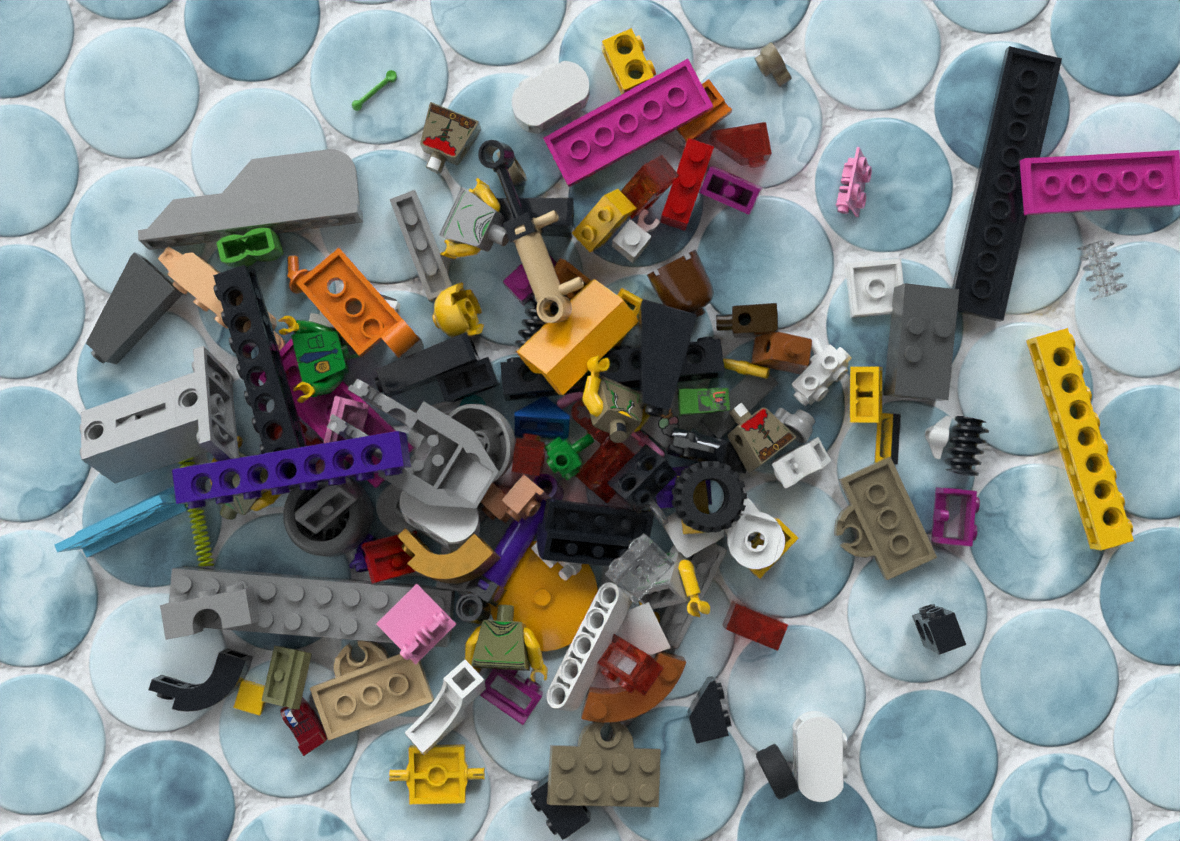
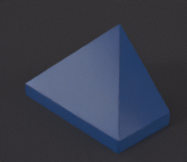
M542 397L515 412V436L556 439L557 437L565 439L568 437L569 439L570 415L547 397Z

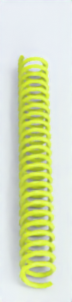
M194 457L178 462V464L182 465L179 468L195 464V462H185ZM199 508L189 509L187 512L193 513L189 515V518H195L190 521L191 524H194L190 528L196 529L192 531V534H199L193 537L194 540H198L194 544L200 545L195 548V550L200 551L196 555L202 556L197 561H204L199 563L198 566H214L213 563H210L214 559L207 558L212 556L213 553H205L212 549L211 547H206L211 543L203 542L209 540L210 537H201L209 533L208 531H202L207 529V526H200L207 521H197L206 517L205 515H198L203 513L204 510H196Z

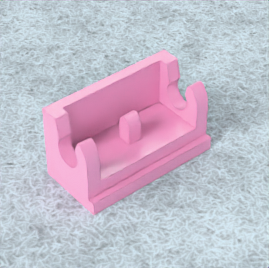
M335 396L330 417L334 414L364 432L370 405ZM327 428L324 443L347 440Z

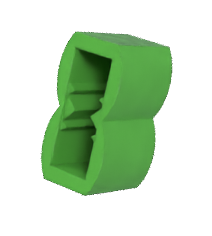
M256 228L247 232L244 236L229 235L221 238L216 243L221 262L231 268L244 264L249 267L257 261H274L284 254L279 235L269 228Z

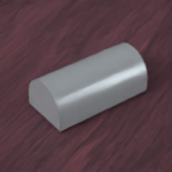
M347 480L345 484L327 485L295 512L296 521L317 534L358 499L357 493Z

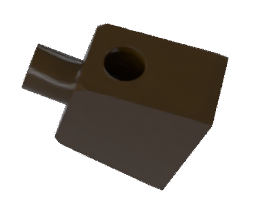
M777 303L732 306V314L716 315L717 331L732 330L734 338H756L771 332H778ZM743 318L751 319L750 324L742 326L740 321Z

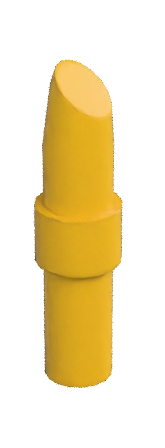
M723 358L725 369L765 379L769 376L770 368L754 365L748 361Z

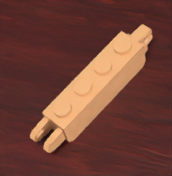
M168 246L158 259L168 269L169 273L167 275L175 280L172 285L185 295L188 292L195 297L193 302L206 312L209 309L216 314L214 319L228 329L221 317V312L223 311L221 301L217 299L213 289L214 285H216L213 275L220 272L195 253L191 252L183 255ZM241 294V295H239V296L237 297V299H236V305H237V306L242 303V301H243V294ZM268 312L273 332L275 335V339L278 345V349L280 351L286 343L285 340H283V338L274 331L275 327L277 326L276 318ZM250 320L244 324V332L250 329Z

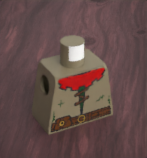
M430 102L420 143L423 151L430 154L426 168L441 174L446 161L459 165L481 131L479 121Z
M740 403L729 412L738 426L728 434V439L749 474L797 438L767 408L762 407L751 415L746 407Z

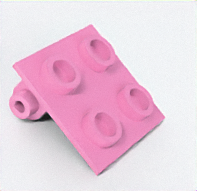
M860 147L856 149L855 158H849L848 162L844 163L841 183L848 186L839 187L840 192L838 193L836 207H838L837 212L848 214L849 210H852L856 217H859L860 209L865 207V184L870 182L872 167L869 166L867 158L862 153Z
M418 584L376 623L401 649L400 654L406 660L411 659L415 665L456 625L448 614Z

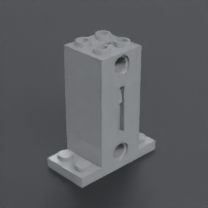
M204 346L193 349L194 362H192V369L194 373L82 411L80 424L81 460L116 484L206 452H210L217 461L239 458L232 374Z

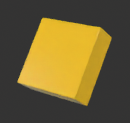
M245 679L242 680L233 708L260 716L266 703L262 701L265 685Z

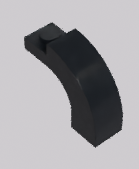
M227 648L218 653L214 669L204 683L192 684L160 675L151 680L148 690L156 692V696L162 699L173 700L175 698L172 706L173 710L185 712L203 710L230 696L240 686L241 681L248 674L253 656Z

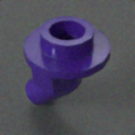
M368 533L365 540L357 547L356 553H354L355 557L349 564V567L356 569L357 573L368 571L365 552L361 545L376 540L371 534Z

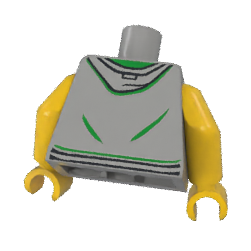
M479 178L476 179L477 185L474 189L470 188L467 190L461 187L439 233V236L447 239L444 241L447 244L445 252H441L440 255L454 260L457 257L477 255L481 250L489 252L494 242L501 246H506L509 242L506 230L502 227L505 216L499 213L500 204L489 185Z
M675 545L672 546L669 553L650 559L648 570L643 571L631 592L639 600V605L649 602L652 609L684 603L690 597L691 600L687 605V611L690 615L700 617L699 611L707 615L710 613L708 602L700 600L698 596L701 592L696 579L695 566L677 550ZM654 612L658 622H660L658 612Z

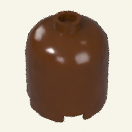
M695 249L689 252L690 259L686 260L685 256H682L657 269L659 275L656 276L653 271L647 274V277L663 305L695 314L697 318L706 313L704 307L712 301L714 290Z

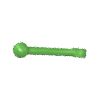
M393 70L387 71L386 78L361 99L352 102V108L355 111L361 110L362 104L388 82H395L397 80L396 72Z

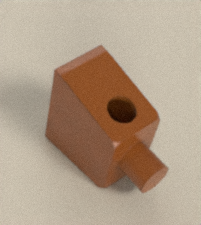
M771 332L758 336L754 339L751 364L800 375L809 365L812 339L782 332ZM767 346L770 347V349H769L768 352H766V347H767Z

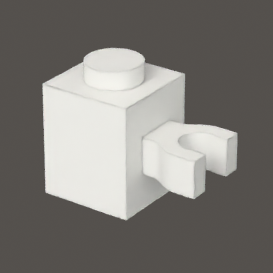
M645 209L640 213L638 223L636 224L630 219L612 242V247L632 263L649 245L652 236L648 233L654 231L660 225V221L657 218L651 225L644 223V218L648 215V211Z

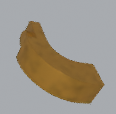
M406 528L398 535L399 539L404 543L401 546L402 549L412 557L407 564L417 572L443 583H463L473 580L487 572L501 558L476 534H473L458 550L445 555L434 554L415 533Z

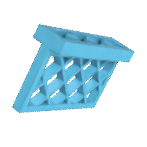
M174 486L76 532L75 535L54 544L57 553L83 549L86 558L92 557L185 513L189 509L187 504H176Z

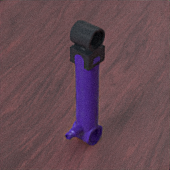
M540 474L532 481L542 490L552 485L553 489L548 496L555 500L563 499L564 490L553 476ZM544 499L540 503L541 506L535 515L528 517L526 520L521 518L519 522L513 519L494 550L501 558L487 572L470 580L466 589L474 594L462 596L456 604L457 616L462 621L474 626H481L483 620H489L491 615L489 603L497 607L507 591L504 589V586L537 535L538 523L543 521L546 505ZM474 604H477V613L473 616H470V607Z

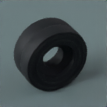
M772 744L756 753V758L778 800L784 799L799 790L798 784L776 744Z

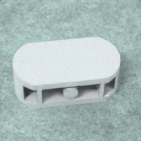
M562 61L557 65L556 63L548 65L542 70V74L535 78L528 77L521 81L512 96V108L518 125L527 132L539 134L584 108L589 100L588 76L578 64Z
M402 491L400 495V508L405 522L450 551L458 550L473 534L479 535L480 522L477 508L427 505L405 491Z
M820 711L806 712L800 715L793 723V776L799 790L805 797L816 802H826L837 797L844 788L843 778H847L848 775L847 763L843 761V750L847 749V737L845 733H842L841 727L829 715Z

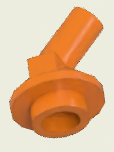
M292 255L288 256L287 276L290 279L289 288L293 293L299 294L303 291L296 283L310 271L307 269L299 270V257Z

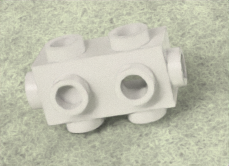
M819 338L812 339L811 349L814 356L809 360L810 365L791 384L796 392L793 396L804 406L808 403L812 405L815 401L819 402L829 391L828 387L834 381H840L848 372V362L852 358L841 347L836 350L832 345H829L824 350Z

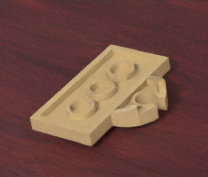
M358 640V646L365 652L364 661L358 662L352 658L351 644L346 645L335 658L333 667L335 678L310 687L328 741L433 702L434 696L421 661L415 665L411 659H404L400 653L389 657L385 648L377 642Z

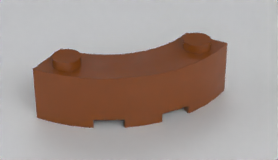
M661 651L656 653L649 667L638 679L625 686L613 688L590 686L581 712V719L601 723L619 722L646 713L664 700L675 687L685 668V658Z

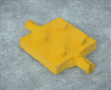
M465 744L435 745L425 755L415 745H410L409 763L406 770L390 769L389 781H406L409 789V805L465 803L468 780H485V767L468 768Z

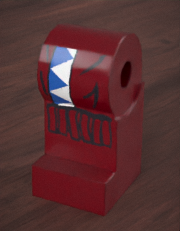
M303 697L300 709L281 708L282 719L299 743L298 748L303 756L328 739L321 720Z

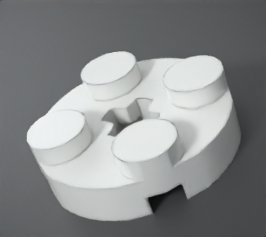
M751 512L742 515L738 522H733L728 532L727 544L730 554L740 565L750 569H761L770 566L780 558L785 546V536L781 526L772 516L762 512ZM755 532L760 533V539L764 540V544L758 545L754 549L751 547V542L748 541V536H754Z

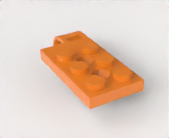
M340 248L336 249L296 283L360 357L364 356L383 340L399 358L420 340ZM336 280L342 281L344 283L343 290L338 294L330 293V284ZM350 302H361L362 309L358 314L352 315L348 313L347 307Z

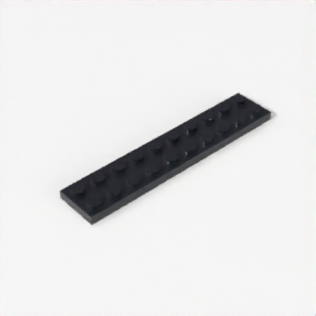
M1011 46L1005 50L952 289H959L957 312L998 322L1004 321L1027 215H1024L1020 161L1025 158H1040L1062 58Z

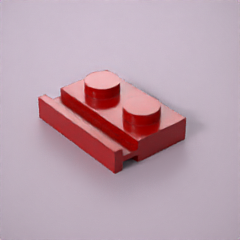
M398 535L361 545L365 552V561L372 584L417 572L407 564L412 557L402 549L401 546L404 543L399 539Z

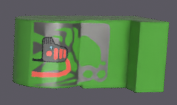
M729 388L679 389L677 391L679 416L730 411Z

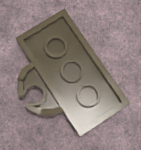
M886 457L838 479L850 505L841 510L836 518L834 534L835 536L843 535L844 531L849 527H852L857 534L856 539L852 543L843 542L839 545L843 550L858 557L867 558L874 556L885 580L894 578L937 558L891 457Z
M591 722L584 726L579 734L577 746L550 745L547 804L659 807L661 749L634 748L633 737L627 727L620 722H610L609 725L613 730V735L611 739L604 741L600 735L604 723Z

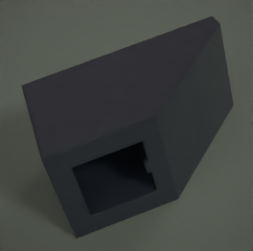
M713 676L706 678L687 710L696 744L729 736L727 727L732 726L728 710L722 709L720 700L725 699L721 682L716 683Z

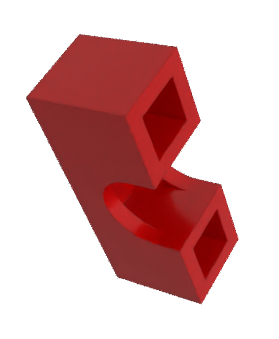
M688 138L661 215L660 223L683 231L686 230L714 146Z

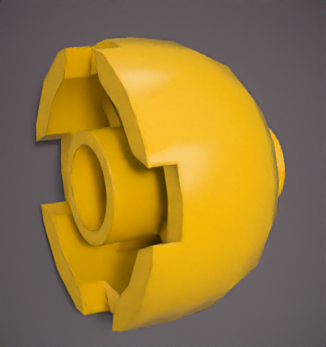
M462 282L441 291L434 304L433 322L438 329H441L444 334L451 338L465 332L470 337L482 333L484 324H479L477 314L482 313L479 302L471 289L465 290L463 288L464 283Z

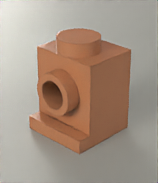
M523 474L502 501L509 506L506 512L519 522L521 518L526 520L528 517L535 515L541 506L542 500L546 501L551 498Z
M493 482L480 502L484 505L481 510L492 520L497 517L506 523L511 518L506 512L509 506L502 501L506 493Z

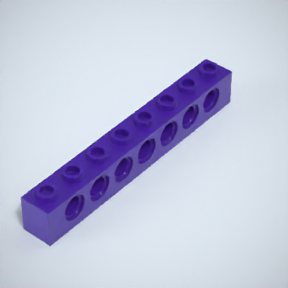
M394 431L172 469L176 504H188V509L206 507V501L215 500L216 504H226L234 502L233 497L243 495L244 500L261 498V492L271 491L272 495L290 493V487L300 486V490H310L318 488L317 483L328 481V486L345 484L346 478L356 477L357 481L374 479V473L385 472V476L403 474L402 469L411 467L407 434L401 431ZM379 449L382 452V460L379 464L375 465L372 461V454L375 450ZM348 454H351L354 462L352 467L347 470L344 466V459ZM323 459L325 469L321 474H318L316 463ZM294 464L297 472L291 479L288 475V468ZM263 469H266L268 472V479L265 483L260 479ZM235 474H238L240 477V483L235 488L233 485V477L235 476ZM210 478L212 488L207 492L205 483Z

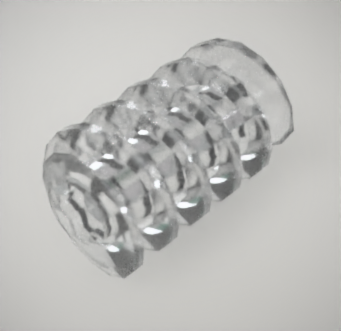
M1102 240L1077 248L1078 251H1086L1085 254L1079 257L1080 261H1089L1082 268L1083 271L1093 272L1086 278V281L1096 282L1095 285L1089 288V292H1099L1092 301L1120 293V291L1127 287V283H1117L1124 276V273L1114 272L1115 269L1121 266V263L1111 262V259L1117 256L1118 253L1108 252L1107 250L1115 244L1114 241Z

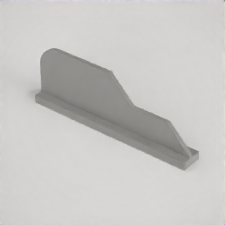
M334 149L251 159L222 193L173 199L147 229L138 230V240L147 249L154 250L167 248L168 246L177 247L216 242L229 235L244 236L247 232L256 228H269L278 234L363 223L356 167L347 154Z

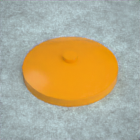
M536 540L532 541L504 586V589L507 591L498 605L514 606L513 621L523 622L526 628L532 630L541 647V651H552L572 643L598 592L595 575L589 564H582L581 570L576 575H571L567 580H563L559 576V572L563 568L559 562L549 568L531 549L537 543ZM489 603L492 618L497 621L498 605L495 607Z

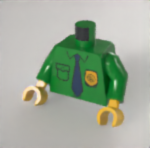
M284 316L279 319L278 322H285L288 325V329L283 328L279 330L281 335H287L292 331L295 333L291 337L302 382L293 391L301 390L305 394L299 397L297 401L304 403L310 396L318 397L332 393L344 381L345 375L349 373L347 360L360 356L348 343L342 344L339 333L331 327L312 321L295 320L292 316Z

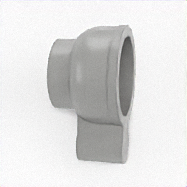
M779 408L774 416L797 437L794 440L806 443L813 432L814 418L803 410H797L795 414H790L785 409Z

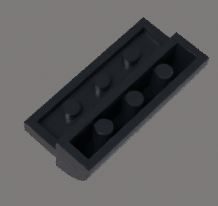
M547 499L543 521L538 523L537 529L539 556L542 560L648 570L653 543L649 540L655 514L647 510H641L637 514L630 508Z

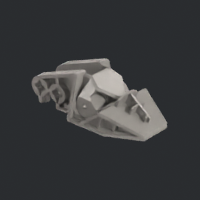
M356 379L353 386L350 385L348 388L349 391L408 426L413 432H418L424 436L417 451L410 459V468L402 469L403 474L385 476V472H380L378 476L427 505L476 509L499 471L475 433L424 401L417 413H414L365 382ZM334 414L329 418L331 421L327 428L346 439L369 436ZM379 449L375 450L372 455L382 460V452Z

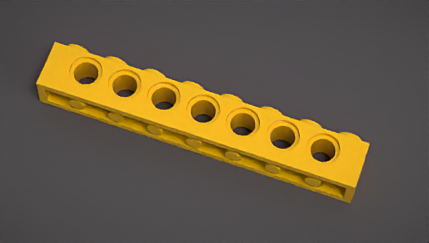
M1068 328L1026 340L1090 549L1105 550L1134 541L1132 536L1133 525L1126 517L1124 510L1125 500L1116 485L1117 474L1114 467L1110 465L1107 456L1109 451L1108 445L1102 438L1099 430L1100 419L1093 411L1091 404L1092 394L1084 382V368L1081 361L1077 359L1074 350L1076 343L1073 335L1069 333ZM1055 353L1061 358L1059 366L1053 360ZM1063 379L1069 384L1068 392H1065L1062 388ZM1072 405L1077 409L1075 419L1070 415ZM1080 432H1082L1085 435V442L1083 445H1081L1078 440V435ZM1089 458L1093 461V469L1091 471L1086 466ZM1097 485L1102 490L1100 497L1095 495V487ZM1106 511L1110 516L1107 524L1103 521V515Z

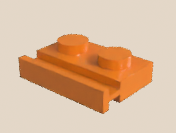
M709 79L702 83V86L713 104V110L676 129L685 139L686 143L688 138L697 139L732 113L731 107L725 103L724 98Z

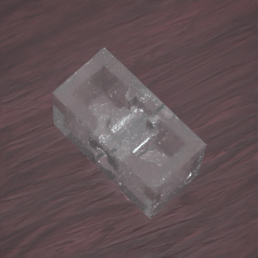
M643 533L630 543L629 549L620 558L615 559L610 564L605 575L636 604L675 563L652 539Z

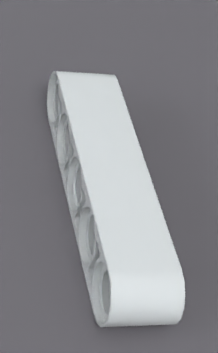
M610 582L603 584L599 588L547 691V702L552 708L575 711L580 707L632 604V594L628 589Z

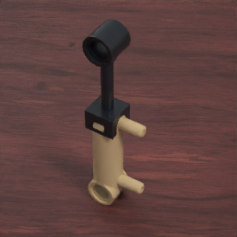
M492 139L487 140L479 148V161L486 168L497 172L514 217V219L503 223L509 241L515 243L537 301V314L541 320L547 323L564 322L572 312L571 302L564 295L583 288L584 283L582 278L577 277L560 285L541 235L544 233L543 227L558 221V214L554 210L538 217V214L529 212L524 214L508 169L514 163V151L505 143ZM497 149H499L500 158L498 159V161L494 162L493 154ZM554 301L559 307L556 316L550 312V305Z

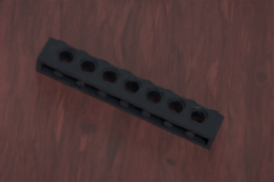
M244 264L213 275L216 283L213 287L217 299L221 301L223 308L221 317L224 324L229 328L231 335L229 345L238 359L239 364L236 366L238 375L245 383L246 391H244V396L247 404L252 407L254 414L252 424L261 438V454L306 447V440L256 271ZM243 294V301L237 306L236 299L239 295ZM250 320L251 327L247 332H244V324ZM258 346L259 353L256 358L252 359L251 352L253 348ZM265 372L267 376L266 382L260 386L259 377ZM273 399L275 403L274 409L268 412L267 403ZM281 426L282 436L276 439L274 436L275 429ZM294 464L288 468V475L292 479L297 472ZM300 486L290 487L289 490L294 489V488H297V487H300Z
M701 337L696 342H689L678 383L723 377L725 369L720 339L713 340V337ZM629 345L618 346L615 350L608 351L598 361L599 364L602 359L608 358L610 363H616L619 366V370L614 373L608 371L600 372L601 376L629 388L639 387V370L632 366L635 360H639V348H632ZM690 354H696L700 357L701 361L697 364H692L686 357ZM512 357L507 359V362L500 363L505 401L559 396L540 373H536L537 378L531 382L525 381L523 379L524 374L531 370L520 357ZM591 373L582 376L564 395L584 392L587 377L591 376Z

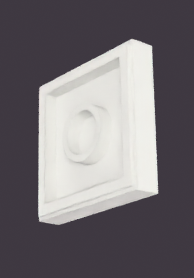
M901 258L845 264L850 318L891 315L894 287L904 284Z

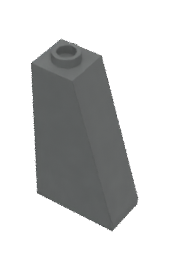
M135 252L130 256L86 341V344L93 350L91 355L103 364L108 362L117 365L183 295L144 256Z

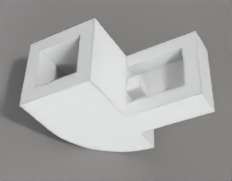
M817 437L775 459L772 466L774 467L775 477L786 489L803 477L822 469L831 460L820 439Z

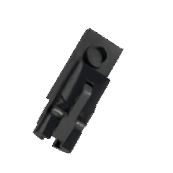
M673 427L670 437L674 438L673 445H668L667 454L698 463L717 461L721 464H727L731 467L732 471L746 474L747 470L731 442Z

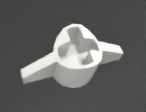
M950 416L943 417L934 426L927 428L925 431V438L936 459H941L943 448L948 442L949 427L952 420Z

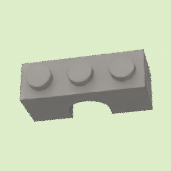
M243 583L227 586L226 592L216 594L215 589L198 592V597L188 599L187 594L169 597L170 603L160 605L166 640L194 635L204 631L202 616L207 609H212L219 614L223 629L248 625L259 621L254 587L244 589Z

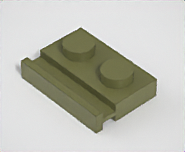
M274 645L262 701L289 707L290 709H300L312 653Z

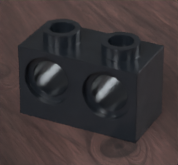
M489 357L436 376L444 400L448 404L500 386Z
M645 444L607 484L623 502L638 514L677 473L665 458Z
M930 604L919 608L920 613L912 615L923 647L940 655L966 645L954 612L943 607H935V604Z

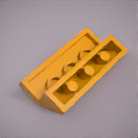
M595 279L591 280L570 300L572 312L567 320L559 323H546L516 351L533 373L542 374L559 395H564L588 371L587 363L589 359L599 355L600 360L639 322L622 298Z

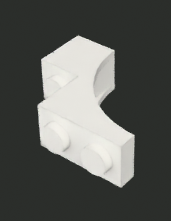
M466 660L461 662L443 678L442 688L433 703L405 732V735L423 755L430 751L466 718L464 708L486 689L484 679Z

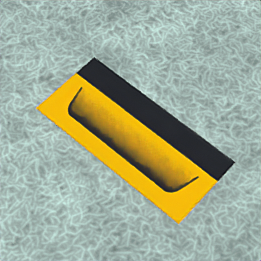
M882 413V422L877 423L875 462L891 457L893 463L898 464L901 414Z

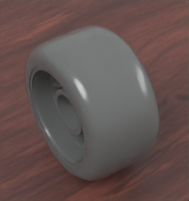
M346 478L355 489L358 499L317 534L296 521L295 512L326 487L328 481L317 483L318 488L300 490V487L292 489L287 496L283 510V521L288 536L297 547L312 555L335 557L353 551L367 537L373 520L372 503L365 489L352 478Z

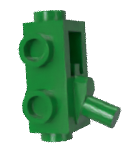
M587 434L573 444L568 437L564 440L557 437L544 447L549 456L546 462L554 474L560 472L562 477L564 476L568 480L579 473L580 465L583 461L579 453L594 443L593 437Z

